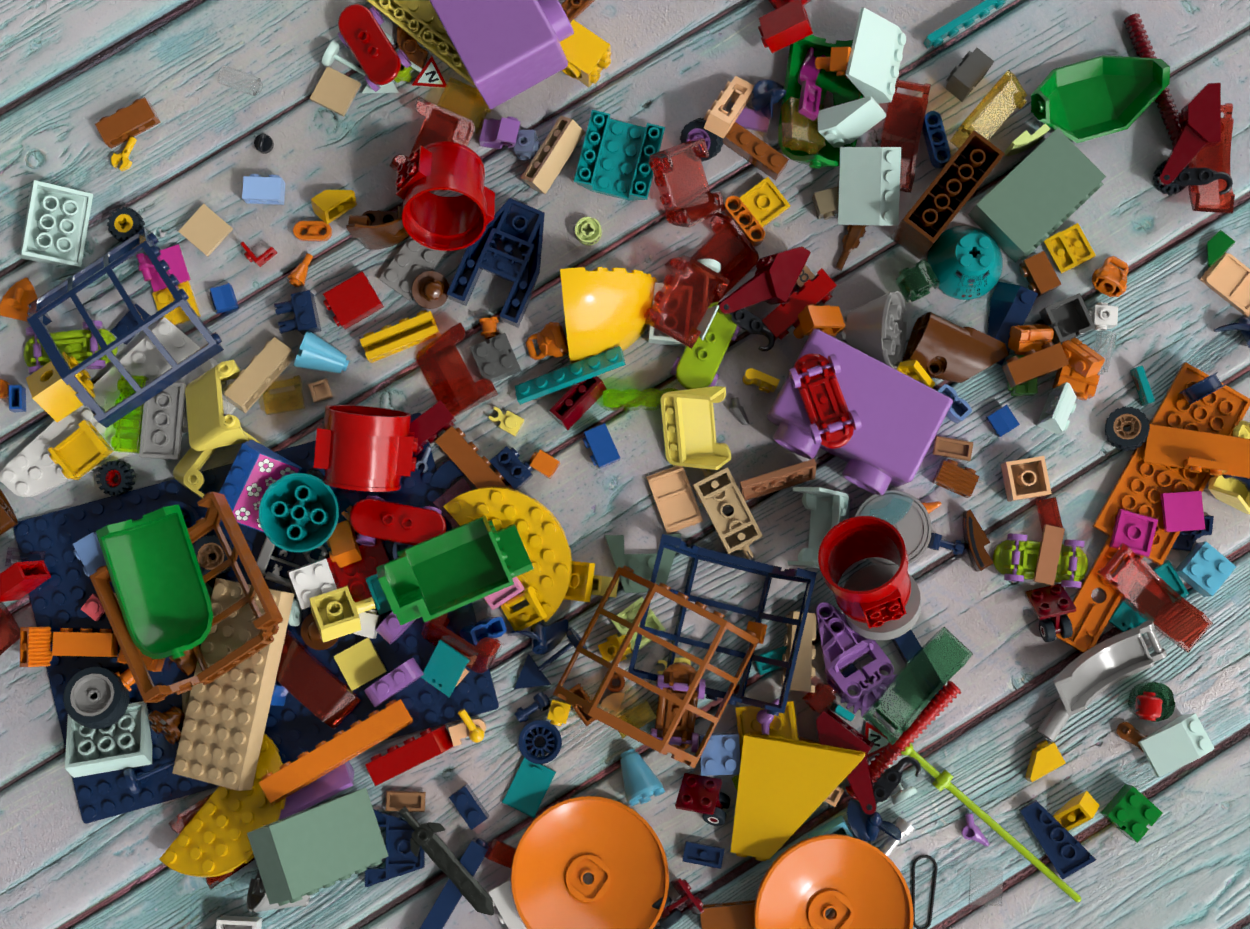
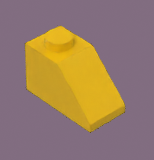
M324 190L310 199L313 212L326 224L331 223L357 206L353 190Z
M1041 741L1036 745L1037 748L1032 750L1025 775L1027 781L1034 782L1066 764L1054 742Z
M1085 791L1069 800L1052 816L1069 831L1093 819L1100 805L1088 791Z

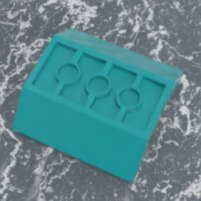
M592 110L574 182L595 193L628 201L647 200L665 127L647 123L646 127L610 119L609 113Z

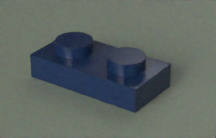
M135 303V307L143 320L151 316ZM130 310L110 331L117 338L138 325ZM134 336L125 341L124 344L127 345L134 338Z
M685 841L682 862L721 869L725 849Z

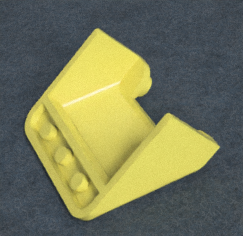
M234 360L219 363L186 386L189 444L195 451L248 441V437L242 429L239 419L230 414L224 416L221 381L238 378L241 371Z
M712 386L671 391L661 396L666 459L670 464L718 470L731 460V451L728 445L716 443L713 403H720L725 399L726 387Z

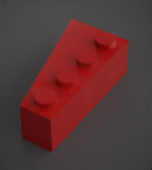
M821 268L813 280H807L799 289V292L796 291L791 294L786 303H781L762 322L773 333L775 341L778 338L782 340L789 334L788 330L792 326L796 328L800 325L798 315L804 308L812 304L818 306L821 302L823 304L827 303L833 297L831 294L837 285Z
M444 725L434 731L429 728L420 733V738L415 740L413 736L403 741V746L398 747V745L387 749V754L382 756L379 753L371 757V762L365 766L374 785L377 786L454 747L446 726Z

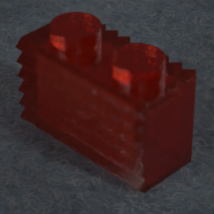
M818 683L815 686V693L808 692L802 699L814 712L822 713L824 708L830 705V702L836 700L834 695L836 691L829 684Z

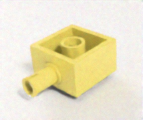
M348 586L309 598L311 611L323 643L360 631L359 614L376 609L374 601H372L373 598L370 597L355 603Z

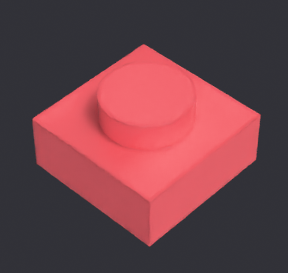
M92 594L81 608L84 613L95 621H98L105 613L96 594Z

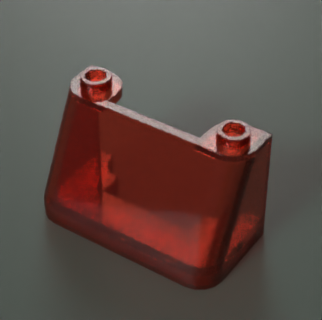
M448 613L423 624L421 634L425 640L437 646L438 641L441 639L470 659L466 667L476 673L486 672L504 646V643L498 639L494 640L490 637H485L475 647L446 628L451 621L447 618Z

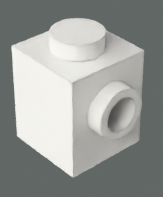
M372 609L359 614L361 630L354 632V634L372 639L376 638V629L380 625L382 616L377 615V610Z

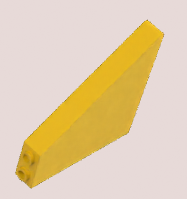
M747 732L743 738L731 852L736 853L739 857L752 856L759 861L769 860L865 757V752Z

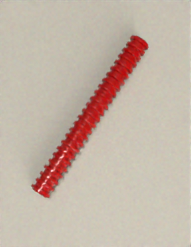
M948 680V684L943 685V689H939V693H935L934 698H930V702L926 703V707H922V711H918V715L913 716V720H909L908 725L905 724V728L900 730L901 733H897L896 738H892V742H888V746H884V750L879 751V755L875 756V760L870 761L869 768L872 782L875 783L876 778H880V774H883L884 770L889 768V764L892 765V761H896L897 756H901V752H905V748L910 747V743H913L914 739L919 737L918 734H922V730H926L927 725H931V721H935V717L940 716V712L944 711L943 708L948 707V703H952V699H956V695L962 693L952 681ZM851 785L846 786V792L853 799L858 800Z

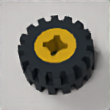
M117 208V212L112 211V217H108V231L120 242H124L144 228L143 225H145L143 218L132 208Z

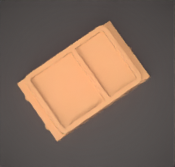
M1225 253L1204 272L1199 280L1245 317H1249L1250 269L1230 253Z
M683 466L664 469L661 472L646 477L667 534L703 522Z

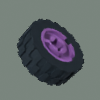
M697 118L689 122L681 131L680 145L683 148L684 154L686 153L687 157L693 159V161H707L715 157L723 146V138L704 129L706 123L704 118Z

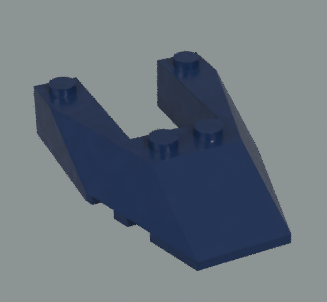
M509 198L494 215V219L486 226L481 238L467 247L447 292L448 298L467 306L482 270L509 280L514 284L499 317L501 321L519 328L540 273L545 212Z

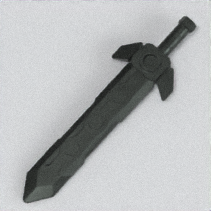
M406 806L403 807L398 814L414 829L410 839L411 852L417 857L422 847L425 853L446 874L477 912L491 916L494 915L492 897L459 862L440 837L435 834L436 832L446 830L441 823L428 822L420 825L410 814Z

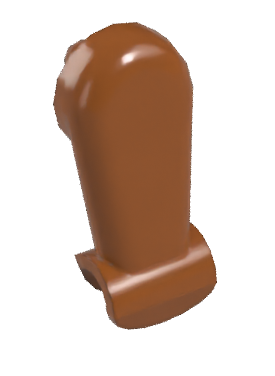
M1120 723L1116 729L1117 735L1121 739L1139 747L1138 749L1143 752L1138 742L1147 737V735L1142 734L1131 723Z

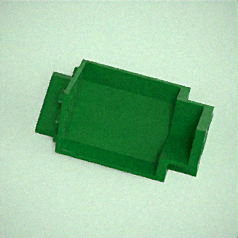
M486 516L398 552L399 558L376 567L380 585L400 625L420 617L423 618L425 623L514 585L512 578L534 569L515 524L496 531L492 520L488 521Z

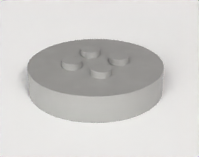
M886 490L883 496L873 494L859 506L854 516L877 517L893 525L904 540L908 554V564L917 560L924 553L930 542L932 533L930 516L924 505L917 498L906 492ZM867 558L877 565L886 564L899 567L894 562L884 558Z
M886 564L865 567L854 573L843 588L851 591H867L878 588L888 582L899 568ZM909 574L911 593L905 606L907 614L903 615L900 619L887 621L880 627L869 629L867 623L855 621L843 613L850 628L857 634L872 640H890L908 632L917 622L921 612L920 590L913 577Z

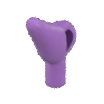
M775 699L772 704L778 705L779 699ZM767 709L760 710L757 713L756 719L762 724V735H769L770 723L774 719V715L767 714Z
M973 813L965 814L967 825L961 830L962 836L967 840H974L984 846H989V842L980 828L974 824Z

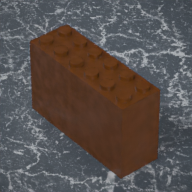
M974 130L902 219L891 235V238L921 260L1005 153Z

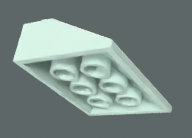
M866 8L860 9L845 75L864 97L872 96L878 104L892 102L896 80L899 76L900 61L903 57L902 52L906 43L905 34L897 25Z
M840 147L839 225H899L901 147Z
M34 180L30 188L19 258L81 268L93 194Z
M144 701L130 703L124 716L118 722L102 729L84 727L74 721L68 714L65 769L73 778L152 764L150 724L147 703H144Z

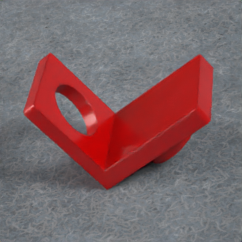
M244 242L240 243L246 250L244 255L250 262L255 261L259 267L277 254V251L270 247L257 258Z

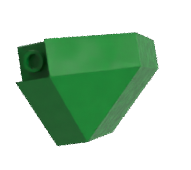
M1102 55L1055 68L1031 94V113L1044 124L1046 123V125L1054 130L1058 128L1066 137L1076 143L1127 130L1170 84V66L1162 59Z

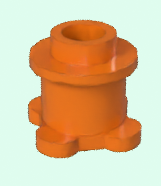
M497 317L479 319L480 325H482L481 336H485V339H491L500 333L497 330V323H499Z
M130 668L121 674L119 671L116 672L124 687L130 692L132 690L130 686L136 683Z

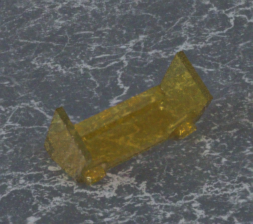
M1008 70L960 125L950 140L954 146L959 149L974 130L989 141L1017 108L1021 110L1027 103L1025 99L1027 94L1013 72Z

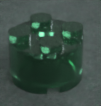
M925 259L916 263L915 267L911 269L907 267L899 272L900 276L895 282L906 302H909V300L911 302L919 300L930 293V288L934 287L936 289L940 285L938 277Z
M1149 681L1140 682L1131 690L1128 706L1134 714L1135 699L1138 695H1143V691L1156 693V697L1161 698L1163 701L1161 717L1156 718V721L1152 722L1166 720L1173 714L1175 710L1174 694L1165 684Z

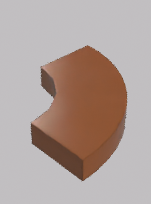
M398 26L397 43L399 49L406 54L411 62L423 69L428 57V51L422 49L413 37Z

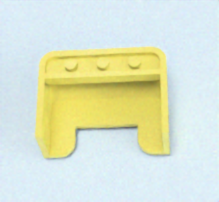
M1240 420L1238 426H1235L1233 430V437L1250 439V422ZM1223 476L1210 478L1208 489L1217 500L1250 515V492H1248L1244 484L1232 478L1225 479Z

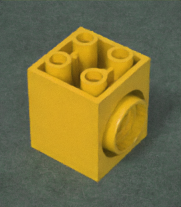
M573 19L570 24L574 34L560 42L568 60L567 67L562 71L571 78L577 79L587 87H590L592 83H597L603 68L607 69L610 65L611 47L609 43Z
M65 352L62 353L70 369L79 364L73 356L69 357ZM52 361L26 378L32 399L57 423L83 405L76 397V392L69 384L66 385ZM83 369L74 376L94 398L96 396L93 390L95 386L90 380L91 376L88 371Z

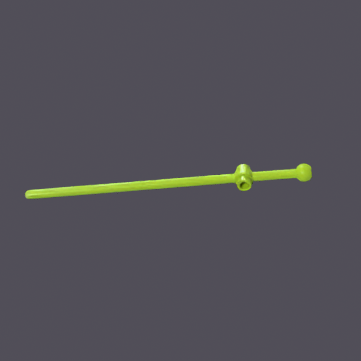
M910 743V747L905 748V752H901L902 755H909L917 759L920 766L936 779L932 784L939 791H942L944 788L949 790L1075 902L1081 901L1079 894L950 781L954 777L946 769L942 773L936 770L913 749L912 743Z

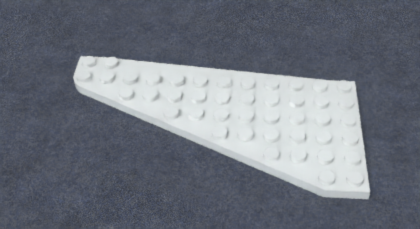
M165 317L152 330L177 364L201 348ZM148 336L142 339L120 360L121 364L141 388L146 385V380L152 381L172 368ZM211 358L176 382L186 383L187 386L219 363ZM115 366L94 384L95 388L93 389L96 395L94 400L105 411L136 392ZM236 379L221 381L224 416L232 414L237 408L224 395L227 386L234 383ZM186 395L182 434L188 432ZM144 403L107 428L97 422L88 406L82 405L58 423L53 421L15 456L0 472V482L18 496L33 497L74 480L68 479L61 472L63 468L59 463L55 464L49 457L51 453L48 451V448H54L80 428L78 424L83 420L90 421L114 450L88 473L103 468L101 465L108 461L122 460L139 453Z

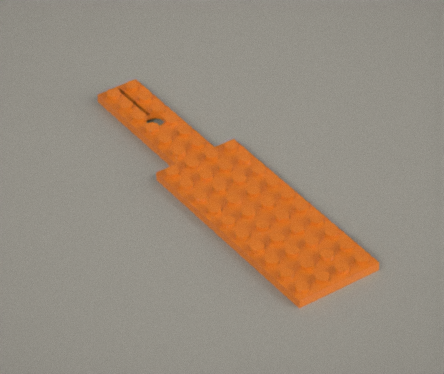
M1185 362L1182 364L1149 425L1153 424L1233 436L1235 426H1238L1240 420L1244 418L1250 407V398L1225 385L1186 407L1188 402L1183 394L1178 393L1207 378L1209 375ZM1146 441L1141 447H1137L1134 450L1092 527L1108 535V538L1073 599L1076 612L1065 614L1071 621L1073 634L1071 637L1064 639L1061 633L1056 634V638L1082 653L1096 645L1145 557L1109 547L1118 510L1122 509L1158 519L1150 555L1146 558L1158 565H1162L1181 531L1164 532L1161 494L1201 491L1202 493L1211 477L1209 472L1195 473L1185 468L1144 462ZM1096 588L1104 590L1106 597L1102 603L1094 602L1091 597L1092 591Z

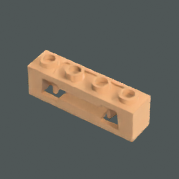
M737 76L734 77L732 82L728 81L724 90L720 92L717 100L712 104L711 109H708L704 120H706L704 129L724 139L750 100L754 85ZM731 98V102L734 103V105L729 113L724 109L728 105Z

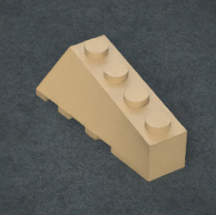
M789 611V615L786 617L799 619L800 612ZM807 613L790 690L815 693V685H811V680L815 677V668L812 665V660L816 656L815 645H812V641L816 639V613ZM785 624L788 627L787 634L784 636V646H787L786 654H783L782 661L785 662L789 661L797 627L791 624ZM784 668V673L781 674V685L784 683L787 668Z

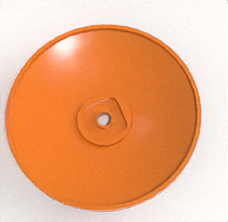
M595 796L576 797L550 807L540 814L526 829L513 856L510 877L511 892L516 911L526 929H653L660 919L668 895L669 870L667 858L657 834L636 811L608 798ZM585 873H590L593 877V881L589 885L583 882V875ZM663 897L660 909L653 908L652 905Z
M839 834L811 837L798 842L783 852L764 875L757 891L754 905L755 929H913L914 922L910 891L903 875L894 862L868 842ZM833 908L835 910L834 917L826 918V910Z

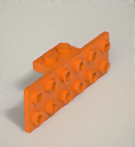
M1150 424L1143 461L1185 468L1195 473L1204 471L1214 476H1222L1224 474L1250 478V439Z

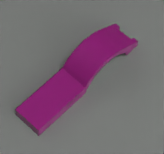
M810 47L798 75V83L802 86L798 113L814 121L818 117L822 88L816 86L815 83L821 69H816L815 60L817 57L813 56L814 48Z

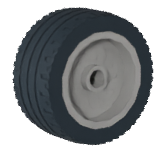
M89 667L81 670L69 680L64 690L63 703L67 713L74 721L87 728L102 729L112 726L124 716L130 697L129 691L124 687L116 673L102 667Z

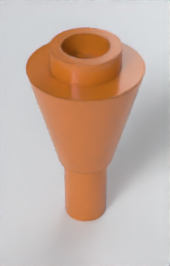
M306 253L302 263L287 276L291 285L298 288L305 285L308 266L313 259L312 255Z

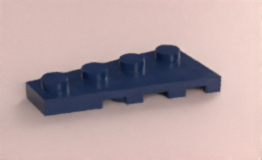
M1037 800L1019 809L1062 880L1096 861V858Z

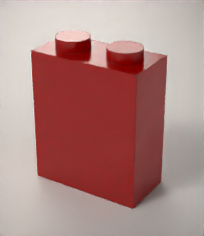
M794 0L759 18L760 26H758V29L762 36V43L765 48L769 47L771 53L813 34L807 12L801 0Z
M363 271L323 293L325 306L328 310L332 309L335 314L332 318L338 327L342 326L345 330L384 308Z
M44 561L16 562L0 573V602L20 600L51 578Z

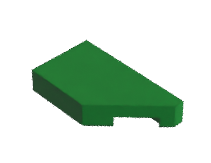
M1222 230L1207 242L1208 267H1211L1235 244V241Z

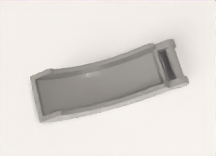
M1145 621L1140 626L1117 634L1095 645L1074 659L1059 673L1053 682L1069 716L1086 710L1090 702L1110 686L1135 673L1153 667L1154 662L1167 656L1154 631L1155 625L1153 621ZM1146 632L1154 649V652L1151 654L1142 637V634Z

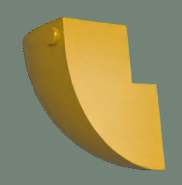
M585 267L560 269L570 364L618 346L624 351L643 334L651 321L655 282L657 283L656 277H651V274H646L639 270H631L632 273H628L626 268H611L612 271H608V268L597 267L592 271L585 270Z

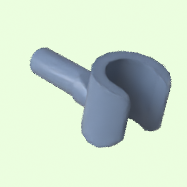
M427 446L422 460L416 463L417 470L420 464L425 465L423 473L428 470L427 460L432 448L430 446Z

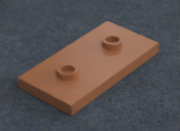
M815 459L741 481L740 492L744 500L747 501L814 480L816 475Z

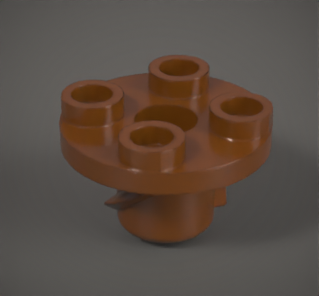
M425 271L414 279L411 293L415 302L421 307L435 309L442 306L448 299L449 284L442 274L435 271Z
M312 613L302 623V639L312 649H328L339 639L336 638L323 643Z
M172 706L163 713L153 710L148 715V719L153 723L150 727L155 733L159 734L161 732L170 744L180 740L181 733L177 727L185 719V714L180 708Z

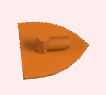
M28 277L16 282L3 296L0 303V316L28 322L27 317L29 315L27 311L30 309L28 304L37 299L34 286Z

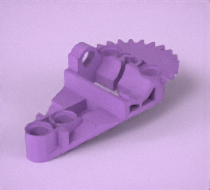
M827 602L820 603L815 613L828 685L833 692L838 693L841 697V704L848 703L846 706L847 710L852 706L854 707V714L860 710L861 716H864L865 711H867L869 717H872V713L875 711L879 716L880 709L886 713L888 711L886 705L892 708L894 704L891 700L897 701L898 698L894 694H899L900 690L894 688L899 686L900 682L893 681L898 678V675H893L894 667L875 640L865 638L853 631L839 610ZM820 612H826L828 616H822ZM837 627L840 631L835 632L831 628ZM865 654H869L874 661L864 666L862 672L859 669L844 678L839 671ZM884 670L889 675H882L879 671ZM853 690L857 695L852 696L847 691Z

